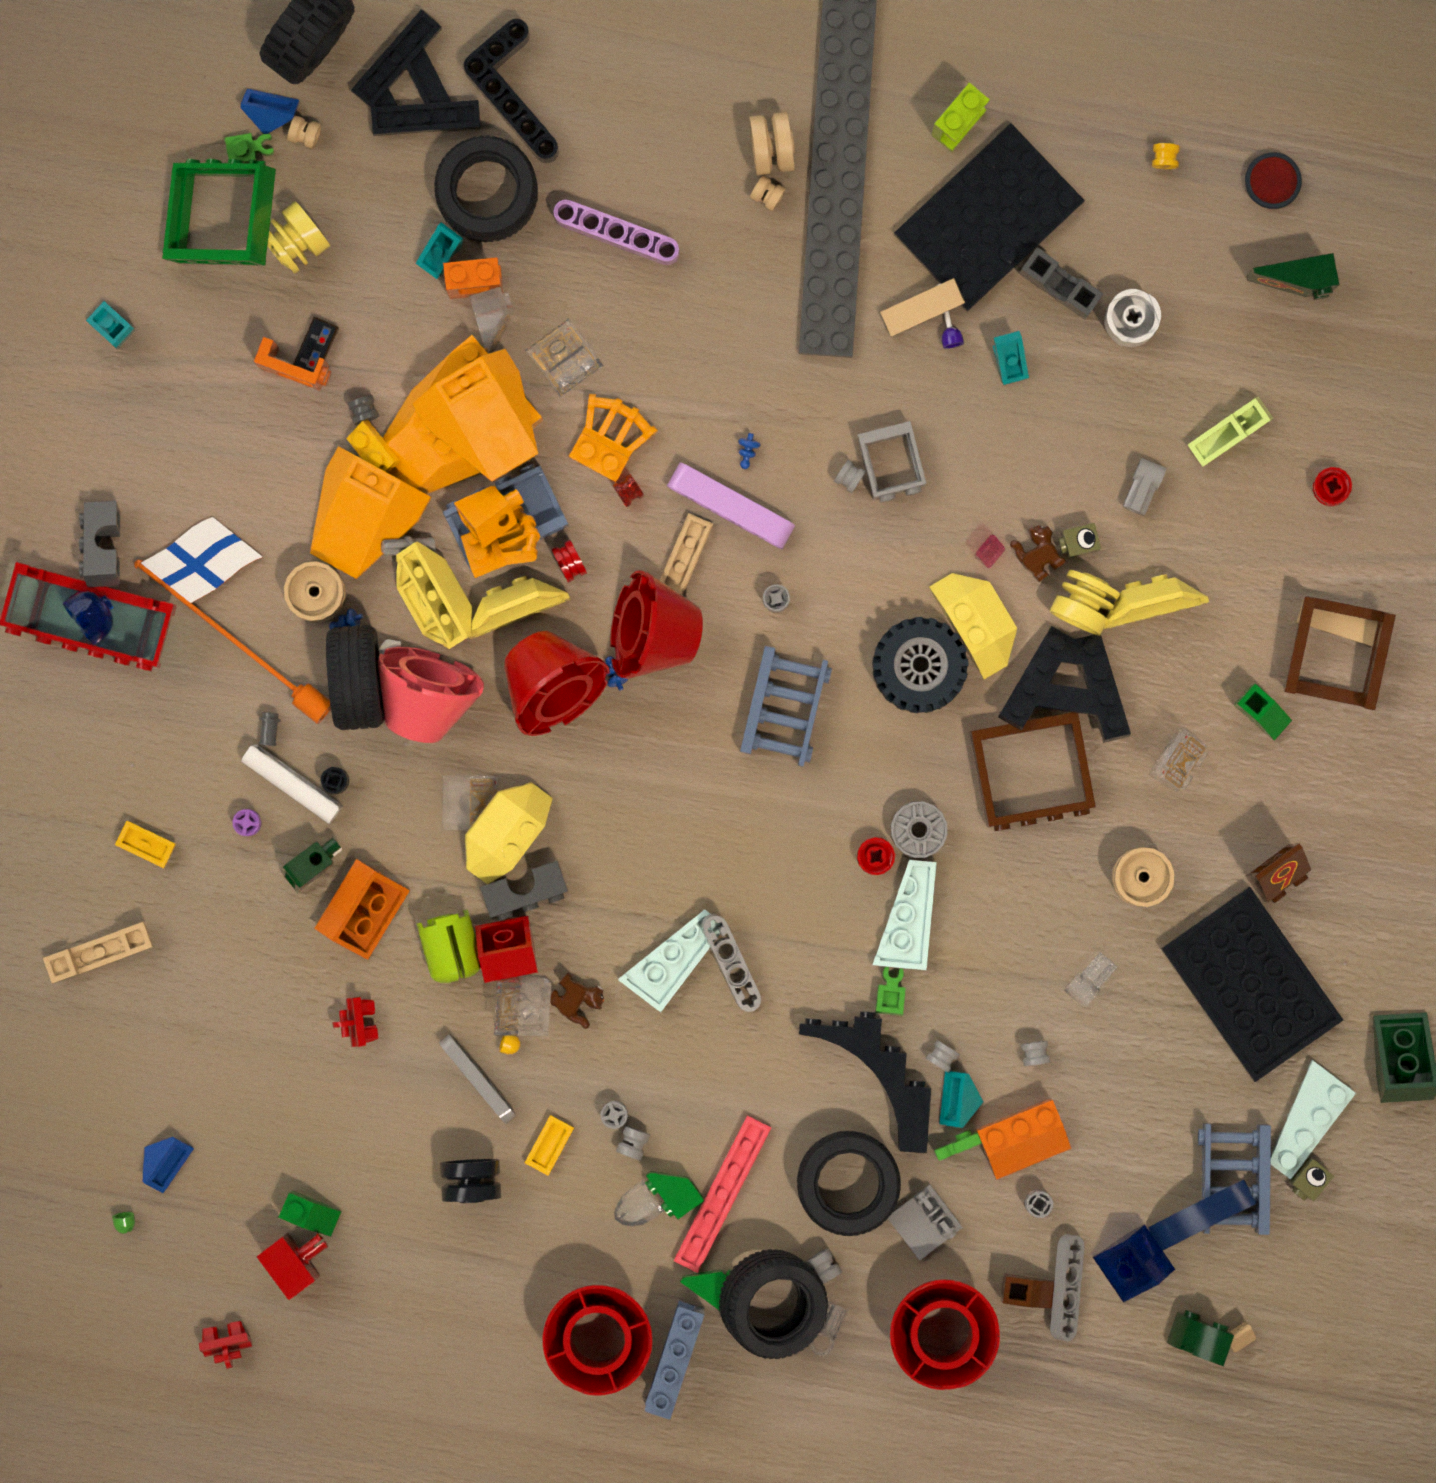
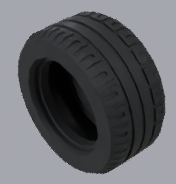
M490 135L474 136L454 145L455 147L445 154V158H442L436 171L434 182L436 202L445 221L458 234L478 242H497L518 233V230H521L527 224V221L530 220L538 200L536 174L528 157L512 142L510 143L508 140H503V138L496 136L490 137ZM485 161L499 163L509 169L517 185L515 197L509 207L500 214L490 217L476 216L465 210L459 203L456 193L458 181L464 171L476 163Z
M370 625L335 627L326 634V666L330 707L334 726L342 731L349 729L357 730L359 728L368 729V727L377 728L384 722L378 669L379 642L376 629Z
M838 1131L822 1137L806 1152L798 1169L797 1190L803 1209L819 1227L836 1235L858 1236L871 1232L881 1226L883 1222H886L898 1203L901 1179L894 1157L880 1141L862 1132ZM846 1153L861 1155L872 1162L879 1178L877 1195L870 1205L858 1212L852 1213L836 1211L828 1206L819 1194L818 1187L820 1172L826 1163L837 1155Z
M762 1250L743 1258L729 1272V1275L725 1278L726 1281L723 1282L719 1297L720 1316L727 1331L748 1352L765 1359H783L803 1351L805 1347L807 1348L817 1338V1334L821 1332V1328L824 1326L823 1322L827 1318V1292L820 1277L801 1258L784 1250ZM777 1279L794 1282L798 1298L792 1315L781 1325L770 1329L757 1328L751 1325L749 1309L755 1293L766 1283Z

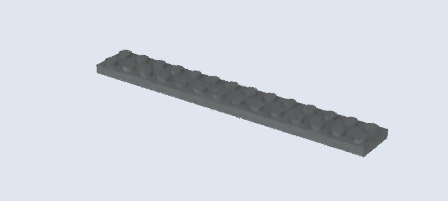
M823 0L799 343V354L853 357L877 0Z

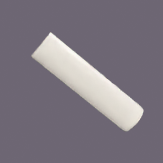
M258 744L250 746L241 760L246 766L328 824L335 819L343 808L341 803Z

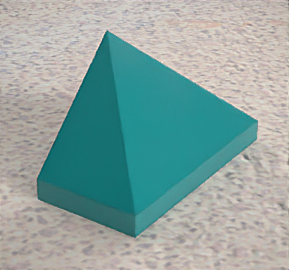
M945 1071L940 1125L963 1128L984 1102L969 1074L949 1071L948 1073Z

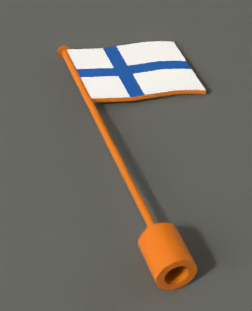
M211 517L193 526L165 550L145 561L140 559L135 561L134 567L136 569L139 567L294 691L291 695L294 698L292 705L316 724H319L331 710L330 699L310 683L305 686L300 684L298 687L293 685L192 604L218 589L243 567L263 558L260 554L215 518Z

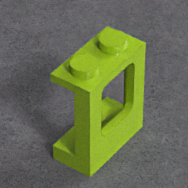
M969 82L935 122L931 136L952 152L987 110L984 107L990 99Z

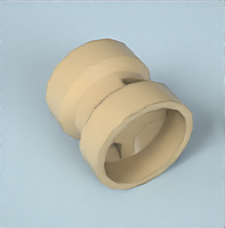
M295 115L289 128L287 141L292 143L301 142L304 143L305 147L314 149L320 135L321 123L315 121L309 123L303 117Z
M763 175L753 189L750 198L756 202L761 201L768 210L773 212L785 194L786 188L781 185H774L771 183L770 178Z

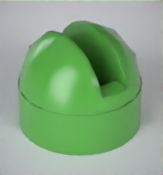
M122 1212L112 1216L115 1230L119 1233L125 1234L133 1230L135 1226L133 1212Z

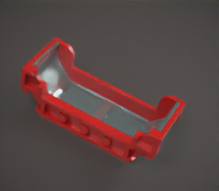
M16 562L2 610L0 626L6 627L5 633L21 637L22 632L35 635V641L51 645L52 640L61 642V648L77 652L78 647L87 649V655L103 659L104 654L115 657L113 661L115 663L129 666L130 661L137 663L136 668L152 672L153 667H161L160 658L171 618L175 616L177 606L172 603L138 596L105 586L87 587L85 581Z

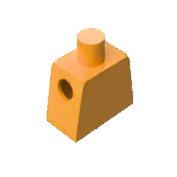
M490 486L454 502V505L462 523L484 548L516 525L517 520L513 509L523 504L524 501L517 489L503 496L495 486Z

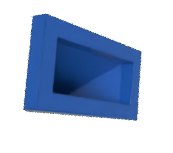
M251 89L246 90L241 102V109L263 134H268L293 120L299 106L298 99Z
M175 1137L144 1147L142 1182L164 1193L194 1148Z

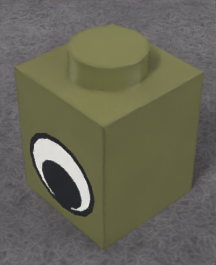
M1095 523L1063 530L1061 532L1062 537L1058 538L1061 553H1066L1068 559L1101 550Z
M1309 1157L1289 1183L1294 1186L1292 1192L1303 1201L1307 1197L1315 1201L1333 1179L1334 1175L1313 1158Z

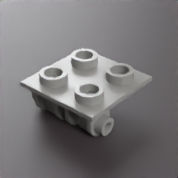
M930 1184L888 1217V1220L919 1260L947 1239L953 1238L963 1228Z

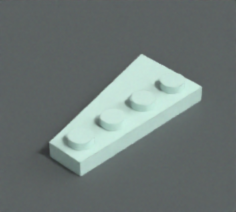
M909 860L873 965L927 970L937 862Z
M703 910L618 980L661 1012L710 948L701 928L703 919L710 913ZM712 920L708 931L712 930L718 937L720 935L718 926L721 925V922L717 923Z
M1313 1060L1310 1061L1307 1073L1299 1087L1293 1106L1290 1108L1285 1125L1271 1153V1165L1290 1180L1356 1094Z

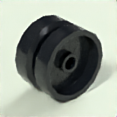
M467 1159L440 1163L442 1178L458 1180L456 1183H448L441 1187L443 1202L478 1203L484 1202V1200L501 1198V1184L497 1181H484V1178L496 1177L500 1174L499 1159Z

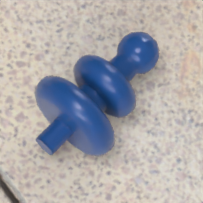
M753 433L748 434V439L740 438L738 440V443L744 446V449L739 450V454L743 456V460L740 462L742 469H748L750 467L749 459L756 456L755 451L752 449H757L761 446L760 442L753 440Z
M350 608L347 610L346 615L341 614L339 616V621H332L329 624V628L331 630L335 627L360 626V619L364 618L363 614H357L354 609Z
M609 656L605 660L610 670V673L606 675L611 677L607 681V685L609 687H618V690L621 691L624 689L622 684L626 683L628 679L621 678L615 673L611 662L614 657Z

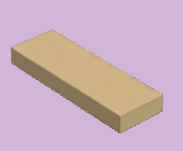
M955 278L880 313L892 337L964 304L965 301Z
M689 513L660 581L682 596L713 527V523Z
M1302 601V604H1301V607H1300V611H1299V614H1298V617H1297V620H1296V623H1297V624H1299L1300 615H1301L1302 606H1303V601ZM1314 609L1310 628L1372 647L1378 621Z

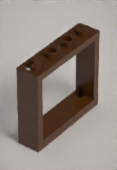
M1071 712L1028 720L1022 731L1010 724L970 731L987 827L994 826V831L1011 829L1010 823L1020 822L1021 827L1037 824L1036 818L1047 817L1048 822L1064 819L1063 813L1074 812V817L1090 814V808L1096 807L1078 713ZM1071 724L1085 801L995 817L981 741Z

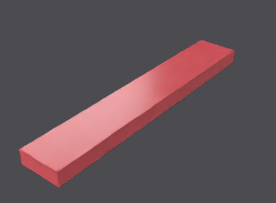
M748 1115L746 1116L674 1259L676 1263L696 1273L699 1272L771 1130L770 1126Z

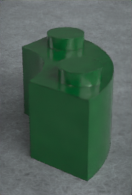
M1185 1310L1184 1314L1177 1312L1166 1343L1224 1367L1234 1335L1228 1332L1229 1326L1215 1321L1213 1325L1199 1320L1201 1315L1189 1310Z

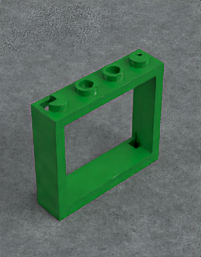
M187 159L186 163H173L162 259L178 264L265 266L276 169L266 166V161L250 159L249 163H244V161L237 159H228L227 163H222L221 160L206 159V163H200L196 159ZM195 176L254 177L246 250L187 249Z

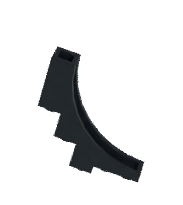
M860 1011V1016H854L853 1027L848 1026L849 1021L832 1020V1025H822L821 1019L805 1018V1023H799V1035L821 1038L839 1045L857 1056L874 1072L885 1088L894 1109L898 1127V1150L901 1152L927 1153L931 1087H926L925 1081L910 1080L909 1085H904L907 1053L901 1052V1047L885 1046V1051H880L882 1019L876 1018L875 1012Z

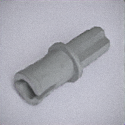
M406 536L404 539L383 540L381 552L385 556H394L417 541L435 552L436 546L435 540L432 537L412 539L410 536Z

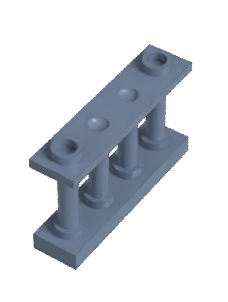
M765 646L740 752L751 755L752 749L757 750L761 748L800 757L798 766L803 767L804 762L810 763L813 747L808 745L823 683H829L832 668L827 667V660H823L821 668L780 659L779 655L774 654L776 648ZM776 669L818 678L815 694L773 685L772 681H768L770 670L776 671ZM770 695L812 705L809 720L766 711L767 708L762 707L764 696L770 698ZM765 721L806 731L803 746L800 747L760 737L761 734L756 733L758 723L763 724Z
M1203 1123L1202 1129H1198V1145H1202V1200L1227 1188L1210 1186L1211 1170L1252 1171L1253 1174H1256V1184H1252L1249 1187L1257 1203L1256 1212H1251V1214H1235L1215 1225H1251V1228H1255L1257 1234L1270 1235L1271 1125L1257 1124V1130H1252V1133L1211 1132V1124ZM1211 1143H1249L1252 1146H1256V1157H1252V1160L1211 1159ZM1210 1227L1201 1232L1210 1234Z

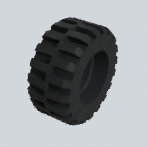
M292 0L285 11L279 16V19L271 28L260 48L259 55L262 62L291 84L303 82L321 64L322 60L329 54L330 50L344 33L355 11L353 1Z

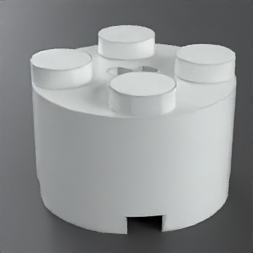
M1128 289L1117 294L1108 305L1104 315V325L1108 335L1118 345L1126 347L1140 346L1150 340L1157 331L1161 320V310L1156 299L1138 289ZM1129 312L1133 316L1137 315L1139 317L1135 324L1126 319L1129 316Z

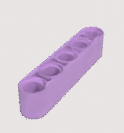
M561 200L554 207L555 220L563 228L663 265H671L679 258L678 244L670 237L570 200ZM566 207L572 209L574 212L572 218L569 220L561 219L558 216L561 209ZM588 217L598 219L599 224L595 229H587L584 226V221ZM615 226L621 227L624 230L623 236L619 239L612 238L609 235L611 228ZM638 236H646L649 239V244L645 248H638L634 244L635 239ZM670 245L674 248L675 252L671 257L665 258L659 253L661 247Z
M679 462L667 484V487L777 548H784L795 528V525L790 521Z

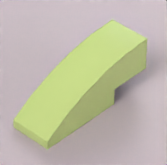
M1258 396L1196 438L1188 446L1202 467H1204L1274 418Z

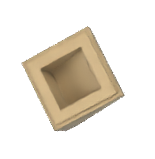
M1243 1322L1230 1331L1234 1335L1230 1348L1236 1353L1255 1341L1256 1336L1247 1322Z

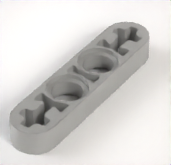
M709 914L703 919L701 928L736 1004L742 1010L747 1012L755 1011L761 1004V996L729 926L720 915ZM712 920L717 923L721 922V925L718 926V931L721 936L727 934L728 937L717 940L716 934L712 930L708 931V928L711 927L710 922ZM725 943L731 944L733 952L728 958L720 957L718 952L720 946ZM737 967L742 968L744 971L743 979L739 982L731 981V970ZM745 986L746 991L750 995L755 996L751 999L752 1004L742 1003L745 996L741 989L735 991V988Z
M450 1034L439 1042L440 1046L505 1124L516 1116L513 1109Z
M1063 1235L1057 1246L1050 1332L1054 1339L1066 1342L1074 1339L1078 1327L1084 1241L1080 1236ZM1070 1267L1072 1274L1070 1279L1067 1281L1066 1271ZM1068 1295L1069 1303L1064 1308L1063 1301L1065 1296Z

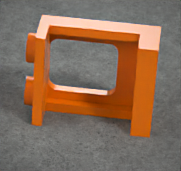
M498 257L443 263L446 291L450 299L503 294L501 266L498 265Z
M263 337L254 360L259 369L319 391L322 385L327 386L331 371L325 359L319 357L314 372L276 359L275 357L279 349L278 345L274 340Z

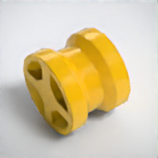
M1170 143L1153 144L1155 159L1152 161V167L1156 169L1179 168V161L1176 158L1180 151V146Z

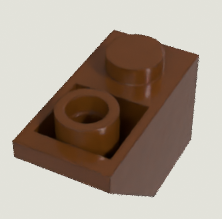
M1004 1273L1000 1300L1003 1304L1052 1309L1054 1281Z

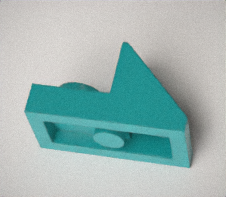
M441 222L415 264L435 279H438L444 272L443 263L450 262L452 257L462 248L463 238Z
M105 301L86 320L116 349L135 331Z
M1020 331L994 337L993 351L1003 385L1028 379L1029 374Z

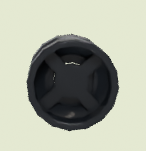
M330 767L322 773L320 782L325 791L331 794H340L347 790L350 779L345 770L339 767Z

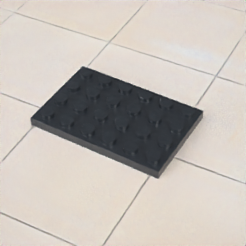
M1010 123L901 225L893 235L939 283L942 284L955 278L965 301L961 306L968 312L1078 209L1085 200L1019 130Z
M1247 887L1160 948L1253 1082H1257L1343 1021L1341 1015L1251 887Z

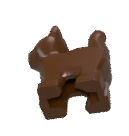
M1040 525L1028 530L1032 542L1037 545L1036 548L1025 552L1019 541L1013 540L1010 542V546L1014 548L1020 563L1027 571L1033 574L1038 583L1049 575L1044 570L1045 564L1049 563L1056 570L1066 562L1064 558L1059 556L1051 542L1052 529L1049 526L1044 527Z
M567 973L559 983L566 989L565 994L559 996V993L554 990L547 999V1002L555 1006L568 1020L580 1024L583 1029H587L590 1026L588 1019L577 1012L583 1002L592 1009H602L604 990L600 986L586 987L584 984L572 979L571 975Z

